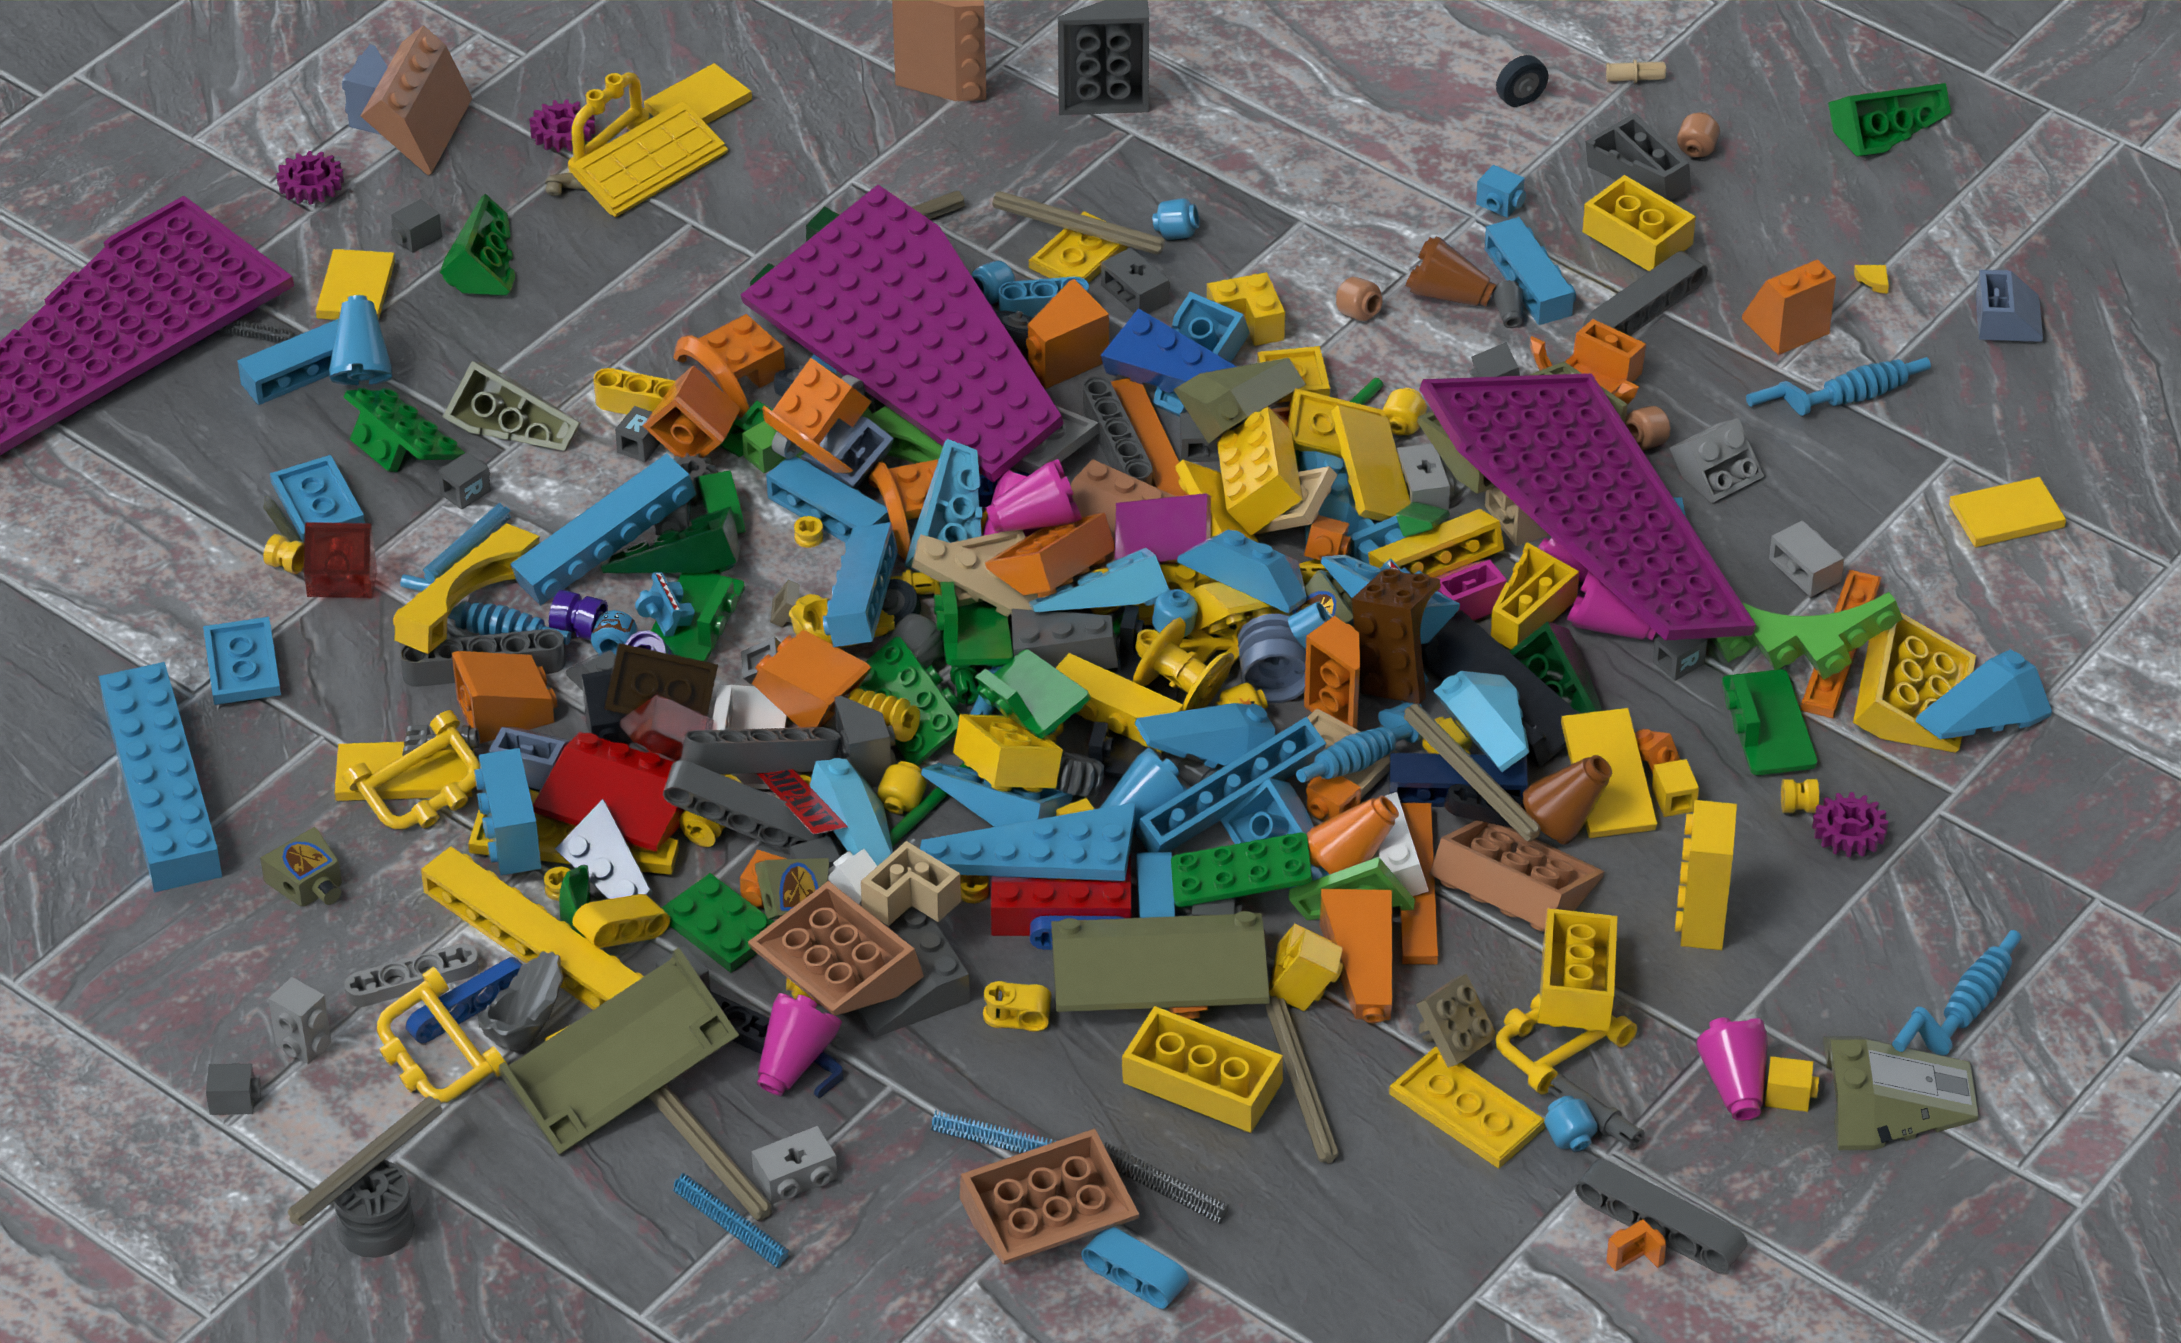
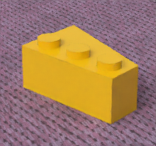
M1526 542L1523 554L1519 562H1516L1508 583H1505L1492 609L1491 636L1498 643L1511 650L1544 623L1554 621L1575 602L1578 594L1579 571Z

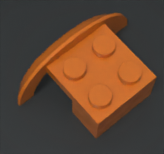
M747 314L700 338L692 335L681 337L676 343L673 357L676 361L684 363L687 361L688 355L702 364L714 377L723 392L741 408L737 414L741 418L749 410V405L738 379L747 376L755 385L761 388L773 382L777 372L785 370L784 347Z
M1592 319L1576 333L1573 355L1565 362L1582 374L1592 373L1601 387L1629 404L1635 398L1639 386L1632 382L1642 374L1646 343ZM1531 336L1530 349L1539 371L1551 367L1552 364L1546 353L1545 342Z
M810 358L775 408L771 411L766 406H763L762 410L764 421L833 472L851 473L853 469L819 444L838 418L853 428L872 401Z
M939 459L889 469L885 463L878 462L869 475V485L879 488L891 522L898 554L905 561L910 547L906 520L919 518Z

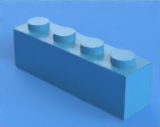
M1520 217L1486 226L1484 250L1506 281H1515L1523 289V304L1536 323L1542 325L1572 316L1573 302L1576 301L1574 287L1563 278L1560 268L1550 260L1545 247L1539 245L1530 227L1527 228Z
M339 319L238 360L241 385L258 405H261L328 377Z
M797 456L791 459L786 458L766 474L768 499L800 517L813 516L820 519L823 524V530L843 542L849 541L852 528L890 522L887 509L883 504L877 503L857 489L847 486Z

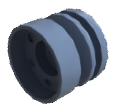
M1265 614L1253 618L1242 627L1238 634L1241 683H1250L1255 690L1262 689L1267 703H1283L1295 699L1304 693L1306 649L1295 638L1289 627L1288 617L1290 616L1283 614Z

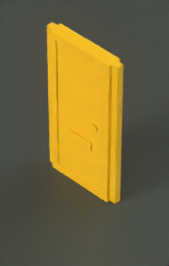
M681 101L570 164L569 169L573 172V176L601 206L616 218L725 155L728 149L725 143L687 103Z

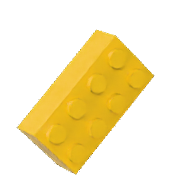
M1267 406L1260 412L1252 413L1236 429L1229 430L1222 435L1217 442L1226 508L1228 513L1252 536L1303 500L1292 433Z
M1695 800L1693 814L1686 813L1684 834L1691 835V838H1684L1682 860L1688 862L1681 861L1679 882L1686 886L1679 885L1677 908H1683V911H1676L1675 931L1681 932L1680 946L1722 950L1737 804Z
M1547 909L1542 950L1538 1023L1548 1024L1552 1027L1566 1026L1583 1028L1588 1031H1609L1614 1001L1618 916Z
M1154 1006L1122 1055L1123 1083L1252 1133L1283 1083V1055Z

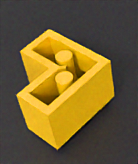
M1267 272L1207 283V299L1244 314L1254 346L1284 341L1285 311Z
M1294 923L1278 943L1269 984V995L1276 996L1278 999L1283 998L1287 1004L1305 1011L1314 1000L1318 1002L1322 998L1330 981L1334 983L1339 978L1343 968V964L1340 963L1342 947Z

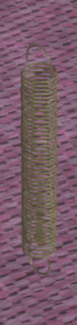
M270 499L269 501L273 507L270 510L269 508L265 509L280 533L283 536L286 535L285 537L288 536V539L291 540L290 542H293L295 539L301 541L275 501Z

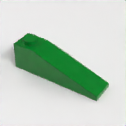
M1946 83L1852 95L1828 102L1833 132L1857 157L1884 153L1897 143L1908 139L1914 133L1951 113Z
M486 193L480 198L446 255L440 274L443 275L444 280L450 286L456 287L462 293L507 295L511 291L515 279V271L509 267V261L513 258V254L507 248L506 242L510 238L508 213Z

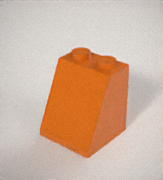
M1817 259L1768 279L1742 314V320L1777 355L1830 334L1836 276Z
M1075 279L1069 281L1028 323V338L1026 339L1028 348L1027 363L1045 389L1103 364L1101 354L1109 345V313Z
M693 365L675 381L643 424V427L675 456L683 458L687 452L690 456L700 453L702 458H704L724 441L741 408Z
M803 629L794 638L791 635L787 636L776 649L778 652L773 657L767 654L757 664L755 669L758 673L752 684L799 728L823 727L835 716L834 697L843 696L848 698L851 691L855 688H860L871 666Z
M470 651L452 652L457 701L468 725H471L472 728H478L480 744L495 740L501 727H517L530 730L554 723L553 709L558 707L556 695L552 688L547 689L544 669L542 666H536L532 655Z

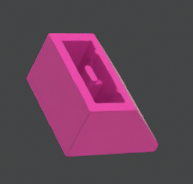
M1491 560L1470 563L1434 577L1440 579L1441 588L1438 592L1460 603L1458 611L1462 610L1472 620L1492 614V609L1507 582V579Z

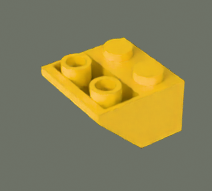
M1221 582L1204 584L1187 592L1195 598L1198 604L1194 626L1196 632L1209 629L1210 634H1216L1228 630L1230 625L1236 624L1237 627H1243L1253 618L1265 614H1273L1272 610L1275 609V607Z

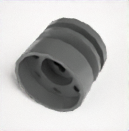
M382 1161L334 1200L340 1242L350 1252L361 1257L377 1258L387 1256L403 1248L412 1237L415 1223L407 1175L398 1165L392 1162Z

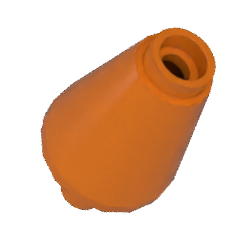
M1380 795L1377 799L1371 798L1311 828L1307 832L1311 864L1317 868L1322 866L1329 874L1371 860L1395 825V819L1399 817V812L1395 805L1388 798Z

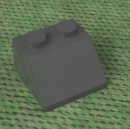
M843 696L834 697L836 731L840 734L838 749L841 759H847L872 788L878 787L886 769L896 764L894 751L890 749V746L895 745L892 725L886 726L881 712Z

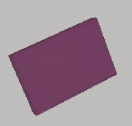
M1207 493L1116 503L1115 560L1147 548L1156 555L1159 565L1178 563L1179 555L1211 538V496Z

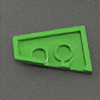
M1380 857L1313 880L1309 884L1289 889L1290 902L1306 920L1320 919L1321 889L1392 890V907L1400 906L1402 911L1414 910L1415 904L1413 896Z

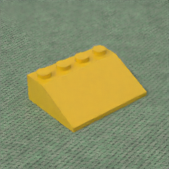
M1901 613L1903 620L1896 623L1891 629L1885 630L1871 638L1868 642L1853 723L1880 739L1956 753L1960 749L1962 736L1939 739L1915 720L1917 715L1974 671L1976 655Z

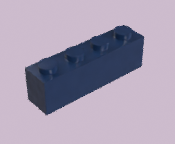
M1390 753L1389 794L1397 792L1400 803H1431V807H1444V801L1450 786L1454 784L1471 786L1440 754ZM1470 755L1508 794L1523 797V792L1528 786L1527 756L1522 757L1501 772L1486 755Z

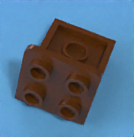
M1393 568L1385 569L1351 599L1354 628L1359 632L1360 687L1362 694L1421 704L1426 699L1420 629L1422 616L1429 599L1441 588L1440 579L1429 577L1427 574L1422 573L1409 574Z

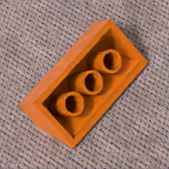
M1105 512L1082 516V520L1067 525L1042 527L985 562L986 568L1022 595L1037 593L1038 598L1052 595L1057 592L1056 587L1072 583V577L1089 572V566L1105 562V556L1115 550V544Z

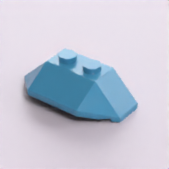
M1317 451L1301 452L1299 455L1300 472L1330 466L1338 474L1331 486L1330 494L1324 499L1318 511V515L1350 523L1347 533L1348 537L1359 531L1358 523L1364 518L1359 516L1355 509V500L1348 482L1349 477L1344 459ZM1312 524L1305 526L1306 544Z
M1228 529L1195 545L1178 556V563L1286 613H1290L1306 602L1307 596L1299 562L1273 550L1267 544L1258 543L1245 537L1239 531Z

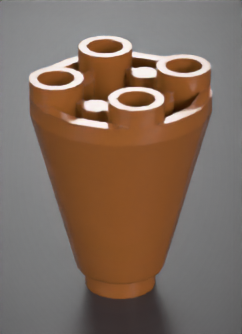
M1436 236L1433 239L1429 237L1418 256L1423 261L1420 266L1417 265L1415 270H1412L1405 286L1411 288L1410 292L1416 295L1473 306L1480 304L1486 307L1496 284L1490 282L1491 278L1442 238Z
M1593 755L1591 758H1584L1532 783L1523 792L1526 812L1540 825V831L1557 840L1560 844H1568L1581 831L1612 776L1611 766L1601 756Z

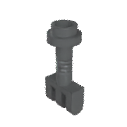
M428 725L407 727L404 740L405 747L403 748L402 755H406L431 740L436 734L430 733ZM463 725L461 732H459L472 751L473 748H479L480 736L478 728H472L471 725Z

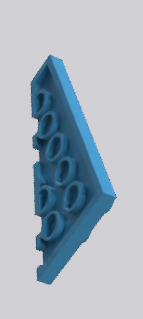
M1136 802L924 839L921 841L920 849L959 872L960 875L1125 881L1136 817Z

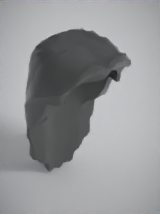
M910 613L895 625L894 630L889 631L882 638L871 656L874 655L890 640L898 636L906 642L916 658L928 668L934 661L945 656L942 631H937L934 621L923 615Z
M542 951L537 958L522 964L517 976L513 978L509 987L500 991L491 1005H488L483 1012L479 1013V1028L496 1045L513 1051L526 1050L541 1032L552 1013L558 998L559 988L563 982L559 955H555L554 952L547 953Z

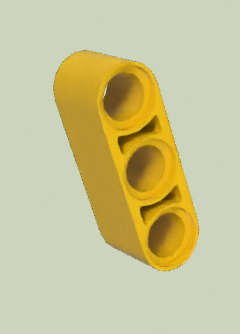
M604 368L597 371L593 377L595 403L600 409L626 415L634 406L653 412L675 381L614 368Z
M637 894L586 903L576 911L572 923L594 946L604 948L655 939L667 930L670 924V916L649 896Z

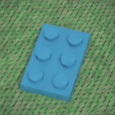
M331 455L270 473L271 484L303 543L365 524L364 514Z
M269 617L203 626L214 705L281 695Z

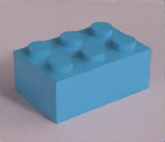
M520 748L480 754V769L474 770L477 790L483 789V793H477L480 814H487V817L482 818L485 838L493 840V842H488L491 863H498L500 876L541 869L536 818Z

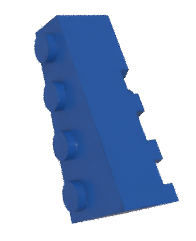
M1139 308L1101 354L1106 374L1116 377L1117 375H1122L1130 378L1132 382L1142 385L1145 382L1158 386L1160 390L1171 394L1176 387L1200 373L1237 367Z

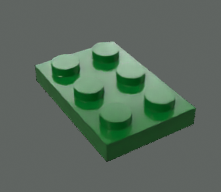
M711 873L661 907L670 916L669 926L730 973L758 954L749 947L748 941L775 922L772 919H768L763 912Z

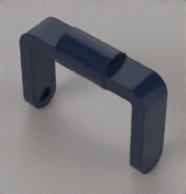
M824 1051L814 1062L832 1074L816 1087L814 1095L818 1098H821L843 1079L842 1066Z

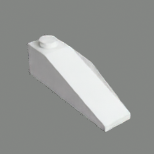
M1395 792L1386 795L1385 797L1397 808L1399 817L1395 819V825L1372 859L1380 857L1412 896L1428 892V886L1398 794Z

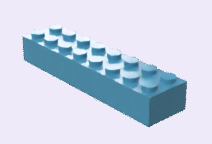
M165 662L98 676L105 713L154 892L221 878L222 872L218 848Z

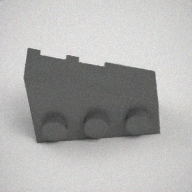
M1636 113L1585 141L1588 167L1613 179L1618 180L1623 175H1626L1669 201L1691 189L1689 162Z
M1012 609L1014 656L1028 649L1056 668L1067 654L1071 653L1104 669L1118 668V651L1112 616Z

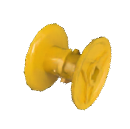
M1179 617L1170 622L1146 650L1137 666L1133 682L1144 687L1161 674L1171 681L1169 685L1172 688L1180 687L1188 693L1183 702L1182 711L1205 708L1212 701L1227 678L1233 665L1234 655L1231 652H1224L1214 658L1207 666L1198 660V655L1194 651L1188 653L1179 647L1186 628L1185 621Z

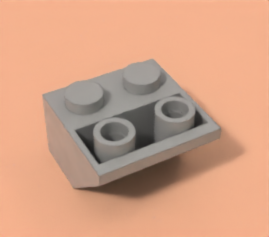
M1739 418L1720 422L1670 447L1682 478L1710 503L1764 477Z

